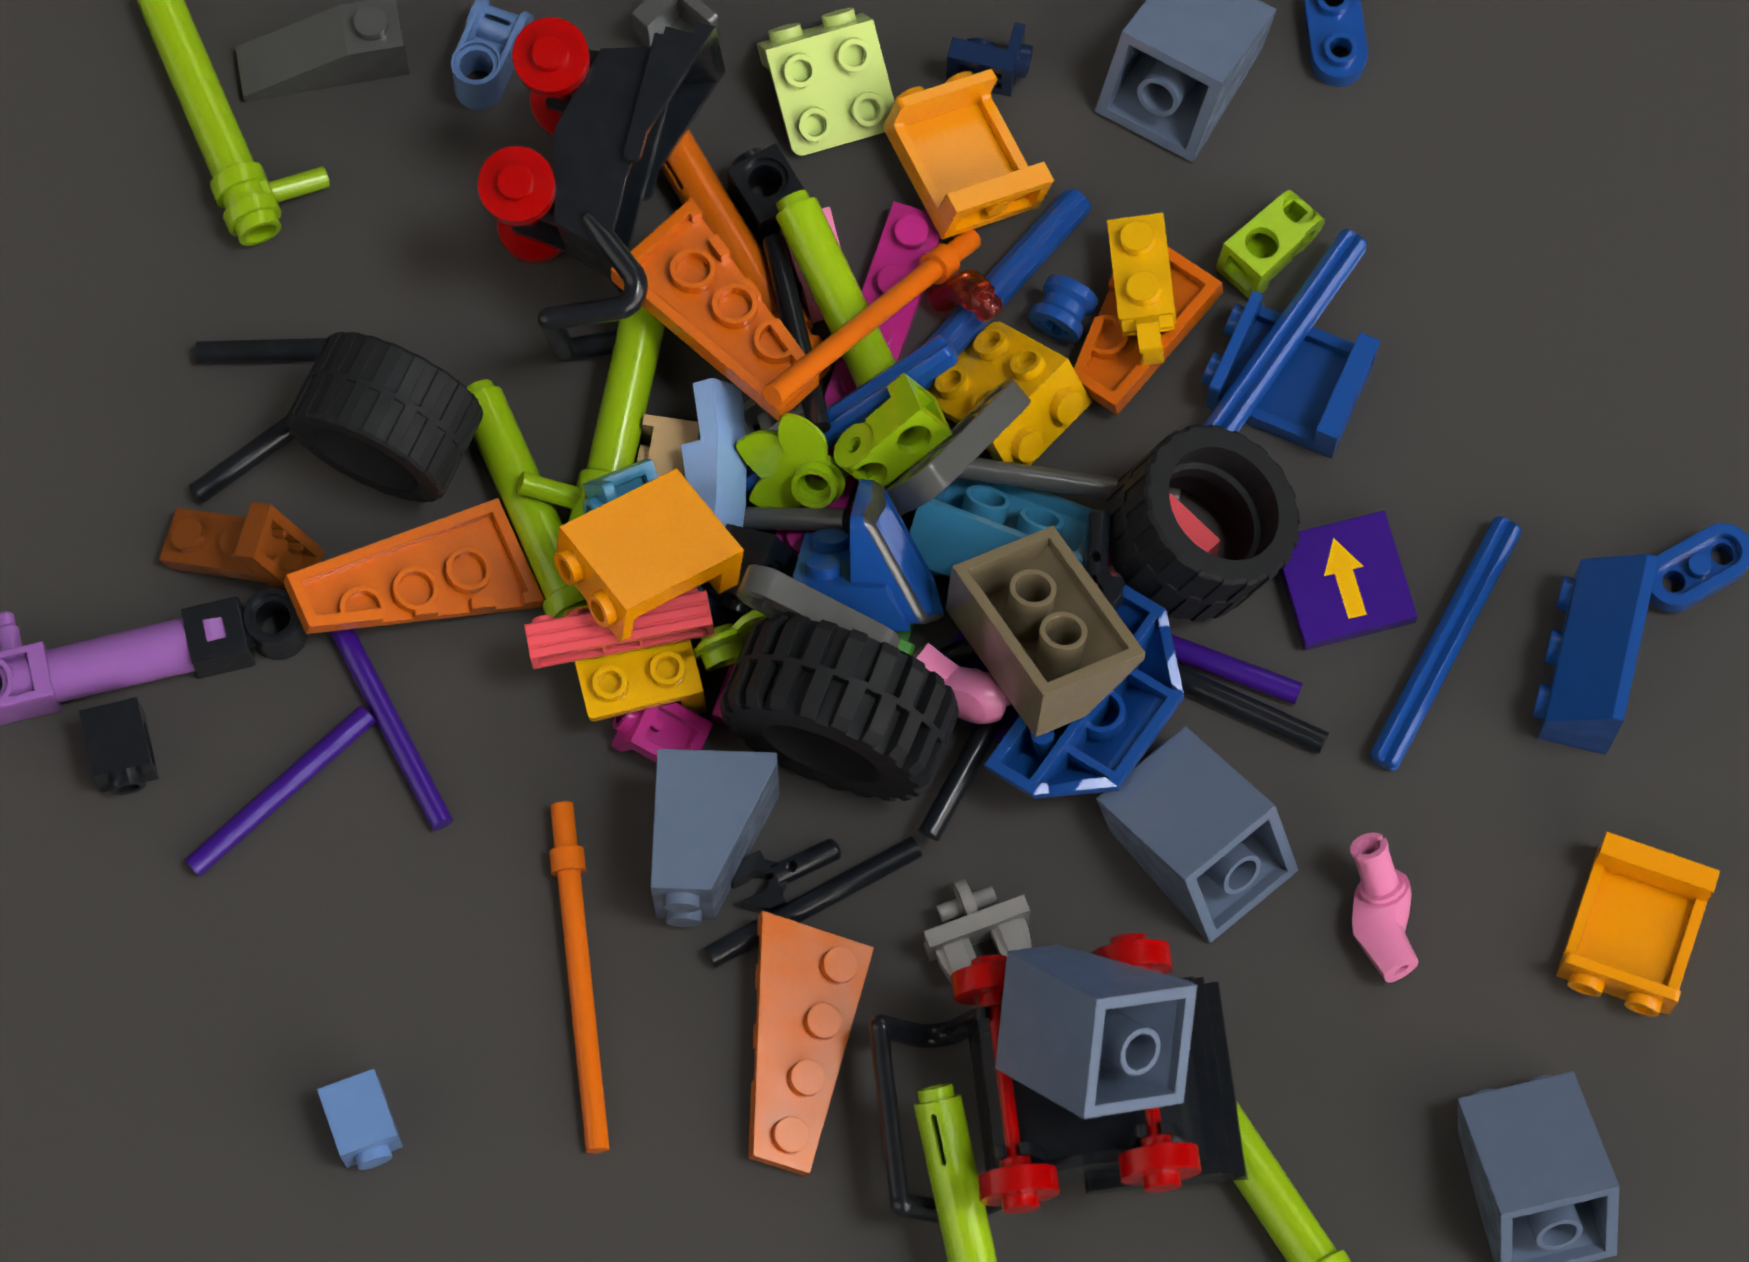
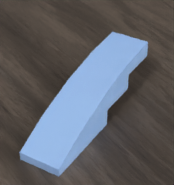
M709 378L693 383L700 440L681 445L685 479L725 527L726 524L743 527L746 507L747 464L736 449L737 441L746 435L742 390L732 383ZM701 585L695 587L698 588L699 591H704ZM707 593L713 625L724 623L726 616L717 610L718 603Z

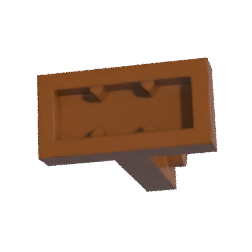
M251 502L246 517L176 507L159 561L172 570L266 582L272 588L286 590L283 583L285 576L320 563L325 550L271 504Z

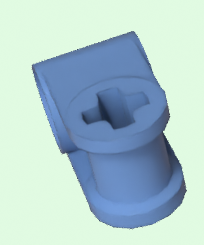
M475 0L469 12L464 32L451 59L455 94L462 105L469 109L480 111L490 109L500 101L514 71L512 60L514 42L521 30L534 21L533 13L523 11L518 15L490 5V0ZM474 71L489 73L487 77L479 80L466 77Z

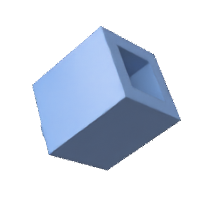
M375 1069L317 1089L339 1155L346 1168L356 1164L359 1170L380 1166L393 1158L392 1151L403 1148Z

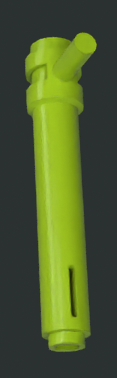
M136 0L212 177L210 182L212 194L217 205L225 208L223 219L229 233L237 237L239 242L245 246L258 245L272 239L280 232L282 226L279 220L282 211L278 203L329 188L330 182L325 168L320 166L269 182L262 165L254 162L185 0Z
M799 190L785 196L776 203L779 211L776 215V220L828 329L833 334L866 308L868 304L817 198L810 197L807 190ZM879 327L842 355L857 388L896 363Z
M642 306L632 316L619 321L587 467L579 472L577 485L573 486L524 471L518 479L516 487L518 494L571 508L569 521L585 514L583 501L587 499L583 483L635 463L643 428L644 414H646L665 325Z
M489 379L476 381L468 385L467 389L478 399L479 405H481L483 410V419L473 438L545 597L542 606L545 614L553 616L554 619L564 617L565 610L587 605V601L575 585L569 586L562 580L555 567L554 555L557 551L559 526L563 524L553 503L516 492L517 482L523 471L538 476L541 475L502 388L494 386L493 382Z
M952 1083L917 1090L919 1102L913 1105L947 1261L997 1262L986 1207L980 1204L978 1170L961 1094L954 1093Z
M1237 1102L1248 1179L1235 1180L1233 1182L1287 1262H1352L1344 1250H1336Z

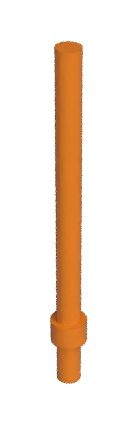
M975 230L961 233L949 243L937 244L921 257L919 266L767 384L762 390L766 402L771 406L782 404L933 283L942 284L959 271L960 262L981 246L979 234Z
M561 801L550 805L554 848L549 850L551 875L558 878L586 1153H602L609 1151L610 1147L581 874L586 872L584 847L579 846L577 842L574 804L570 801Z

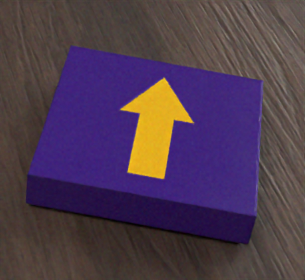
M1385 510L1298 532L1297 547L1293 549L1291 553L1292 558L1280 572L1304 650L1416 623L1418 616Z

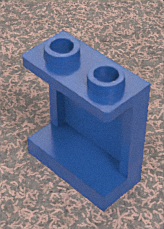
M1253 290L1246 306L1238 303L1235 304L1223 335L1231 338L1224 355L1216 352L1212 354L1201 384L1209 386L1205 407L1213 410L1216 408L1282 315L1262 305L1264 294ZM1312 327L1245 423L1332 459L1375 363L1381 340L1359 332L1355 343Z

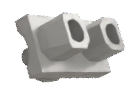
M965 878L952 882L956 899L936 906L942 922L961 915L963 917L924 931L926 942L923 943V947L929 962L937 959L940 968L951 984L952 973L961 968L971 966V960L977 958L972 947L976 944L992 939L998 955L1007 956V951L1032 948L1028 928L1030 908L1024 894L978 911L980 908L998 902L992 886L972 893Z

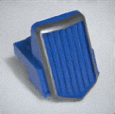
M859 480L850 516V534L834 528L821 529L815 533L804 534L793 579L864 614L893 631L909 632L911 624H927L943 617L944 612L935 579L887 491L880 483L874 480Z

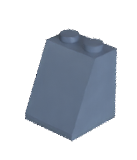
M1146 0L1121 33L1095 112L1193 163L1262 50L1277 9L1260 0Z
M1186 726L1170 739L1159 743L1151 754L1133 769L1118 791L1104 792L1096 798L1109 831L1209 943H1212L1299 871L1276 806Z
M657 749L651 893L656 918H666L667 924L676 927H696L702 924V919H716L733 886V877L745 856L749 855L779 798L777 752Z
M1058 944L1007 951L995 1068L1082 1119L1184 1103L1197 985L1188 980Z
M1574 1071L1554 1076L1541 1075L1529 1082L1499 1089H1482L1470 1096L1458 1098V1136L1494 1262H1591L1617 1255L1619 1184Z

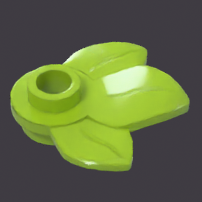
M785 413L781 417L778 432L775 430H758L741 437L737 441L736 449L740 456L761 478L755 484L749 498L751 503L759 507L798 508L804 505L808 508H824L839 499L846 485L845 471L838 466L833 457L828 455L825 435L816 425L804 417ZM810 474L821 476L825 480L815 479Z
M754 609L740 617L734 624H725L714 628L715 634L701 637V642L693 649L695 659L703 661L706 671H714L735 664L748 632L753 626L768 616Z

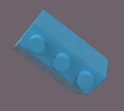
M956 478L940 494L917 508L909 533L933 576L950 577L952 566L1053 525L1084 567L1088 514L1095 509L1044 490Z

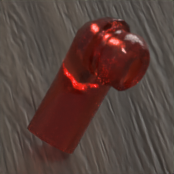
M963 270L951 276L944 283L933 286L928 292L929 301L938 312H946L960 304L967 312L973 311L979 321L987 322L1001 311L1003 306L1002 299L994 293V285L977 270Z

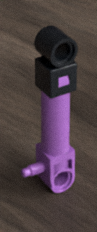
M266 588L255 593L248 600L244 610L239 598L235 596L181 609V618L51 648H46L43 641L22 645L20 630L16 625L14 614L10 611L0 612V682H2L0 691V726L63 711L62 702L195 671L199 679L253 667L256 665L253 647L263 657L272 660H286L295 656L304 647L308 634L305 633L288 592L280 588ZM284 615L290 618L288 626L281 632L267 633L262 631L264 622L272 616Z

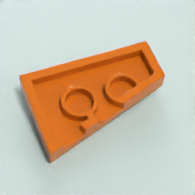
M1168 247L1177 323H1174L1175 330L1161 332L1164 361L1223 294V286L1220 280L1170 247ZM1112 273L1108 283L1109 291L1099 315L1094 317L1074 370L1089 397L1118 416L1162 363L1142 366L1137 335L1123 337V330H1120Z

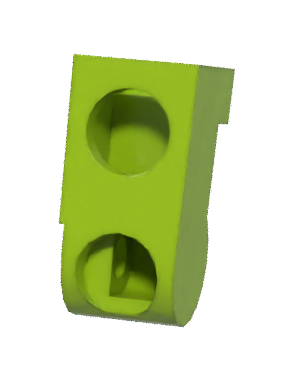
M1287 190L1223 244L1215 270L1248 299L1253 290L1263 293L1268 288L1269 282L1293 260V257L1302 252L1314 240L1322 229L1325 219L1295 192Z
M905 373L901 374L887 386L891 398L865 418L866 421L847 428L835 445L833 453L835 462L858 481L860 479L874 480L885 487L952 435L936 397Z

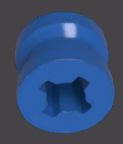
M1052 274L1048 276L1043 285V292L1045 294L1043 300L1032 306L1028 319L1036 329L1057 341L1077 343L1084 330L1082 321L1085 316L1094 312L1099 299L1093 291L1079 281L1067 276Z

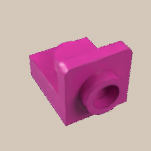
M677 702L616 716L613 721V729L617 730L611 747L620 752L634 750L657 763V749L701 750L714 723Z

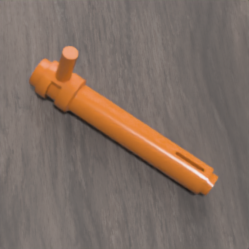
M688 128L662 168V172L682 205L692 197L702 211V219L714 235L718 233L731 251V259L745 278L750 277L762 294L761 300L774 318L781 320L766 256ZM802 307L813 349L823 340L819 335H812V322ZM831 365L819 374L820 380L829 373Z

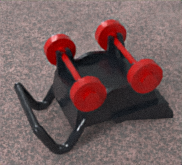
M545 17L525 26L514 42L512 50L513 65L520 81L531 91L530 105L534 118L545 133L554 137V174L546 159L535 150L523 146L505 147L493 153L480 170L478 176L480 199L488 213L497 220L498 234L505 249L517 260L528 264H542L552 261L564 251L571 257L609 278L610 281L611 268L613 267L624 281V290L611 281L620 293L617 297L543 308L539 312L537 317L538 324L554 356L560 361L611 355L617 331L570 337L566 328L626 319L636 313L646 299L648 291L646 273L641 264L629 251L642 200L648 201L653 197L660 171L726 72L716 26L697 22L694 33L666 26L664 34H654L651 47L602 48L600 51L589 50L584 35L574 24L557 17Z
M1128 933L1115 936L1110 939V944L1091 952L1094 955L1163 974H1168L1173 970L1170 944L1164 940L1147 939V935L1144 933ZM1005 955L977 957L971 960V966L961 968L951 975L954 1001L963 1005H980V1007L973 1008L952 1020L934 1024H920L884 1014L875 1015L869 1022L890 1206L893 1213L897 1216L939 1224L934 1198L911 1194L908 1191L890 1041L918 1048H935L953 1045L969 1038L986 1172L977 1176L980 1204L985 1205L987 1216L1002 1209L1003 1213L1007 1214L1037 1210L1040 1208L1039 1201H1044L1060 1194L1059 1186L1085 1182L1086 1194L1093 1195L1133 1189H1144L1148 1193H1159L1179 1189L1182 1185L1248 1179L1218 981L1206 983L1203 977L1181 978L1197 985L1184 1103L1082 1119L995 1068L1007 960Z

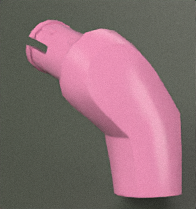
M929 643L924 644L912 654L913 657L925 664L926 669L937 672L944 679L945 685L951 686L959 709L958 718L974 724H990L1001 720L1006 707L1012 705L990 673L983 672L977 668L958 666Z
M1371 832L1357 837L1350 846V853L1355 860L1361 879L1354 893L1352 913L1353 935L1384 980L1392 983L1412 972L1419 962L1405 933L1410 913L1412 892L1410 881L1406 874L1394 867L1387 839H1383L1380 833Z

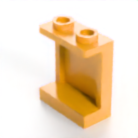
M992 69L973 74L971 71H964L952 76L944 84L926 90L922 86H916L904 91L894 100V105L883 125L887 137L942 240L1039 208L1054 182L1045 162L1028 166L991 97V91L998 80Z
M676 468L559 526L554 563L562 580L569 586L575 585L586 599L589 611L597 624L603 628L608 627L618 641L622 642L632 637L633 624L637 617L707 581L718 594L738 585L744 549Z
M1607 831L1598 846L1556 976L1568 980V987L1581 994L1600 997L1602 993H1606L1625 1000V1007L1638 1014L1650 1017H1657L1659 1013L1670 1015L1678 1003L1681 994L1679 989L1707 902L1714 893L1720 870Z

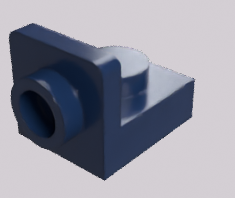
M1014 23L1008 49L998 48L994 43L982 38L963 40L952 37L947 55L946 81L960 72L971 71L973 74L992 69L998 80L991 92L1011 97L1016 77L1026 79L1031 63L1033 46L1024 44L1026 25Z

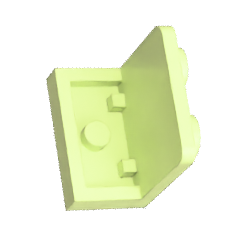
M844 8L821 16L822 25L802 30L800 23L787 24L768 31L769 40L756 43L761 63L771 74L790 148L797 155H808L885 132L883 125L894 105V97L874 21L864 13L855 15L854 8Z

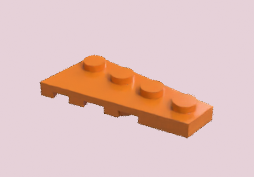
M692 197L630 251L643 267L648 280L647 296L642 307L778 422L783 414L789 413L819 385L818 374L779 406H771L766 402L762 394L763 388L806 354L779 318H774L761 300V292L750 277L745 278L731 259V251L718 233L714 235L702 219V211ZM612 267L611 281L624 290V281Z
M499 498L287 574L283 581L306 634L541 608L545 601Z
M761 911L758 914L757 920L759 954L755 971L757 1006L756 1023L753 1025L755 1058L754 1080L751 1081L748 1159L805 1177L810 1174L874 947Z

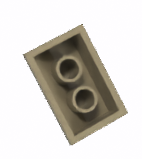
M1054 525L952 566L945 609L1035 738L1087 716L1145 658L1146 652Z

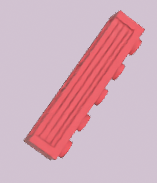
M693 588L637 617L634 620L632 637L622 642L618 641L608 627L603 628L598 625L587 608L572 610L568 613V616L555 619L551 615L538 616L532 619V623L524 624L533 669L708 637L715 634L707 590L699 591L698 588Z

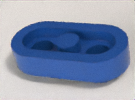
M1304 0L1303 15L1310 63L1314 74L1319 80L1330 86L1343 87L1353 84L1364 73L1368 58L1361 0H1341L1342 4L1336 7L1327 5L1323 0ZM1334 47H1344L1350 54L1340 58L1333 55L1330 50Z
M1717 523L1658 555L1659 559L1650 602L1665 612H1681L1738 581L1749 568V536L1738 526L1729 523ZM1711 552H1725L1730 558V563L1726 565L1717 564L1712 559ZM1674 578L1681 584L1682 590L1670 592L1665 589L1662 580Z

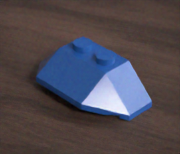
M1125 585L1124 602L1116 612L1146 652L1144 660L1087 716L1035 738L1019 716L984 764L985 769L1033 799L1118 791L1184 699L1166 609Z

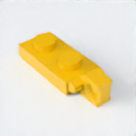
M1155 213L1107 220L1120 330H1123V337L1137 335L1142 366L1164 363L1161 332L1175 330L1174 323H1177L1164 214Z

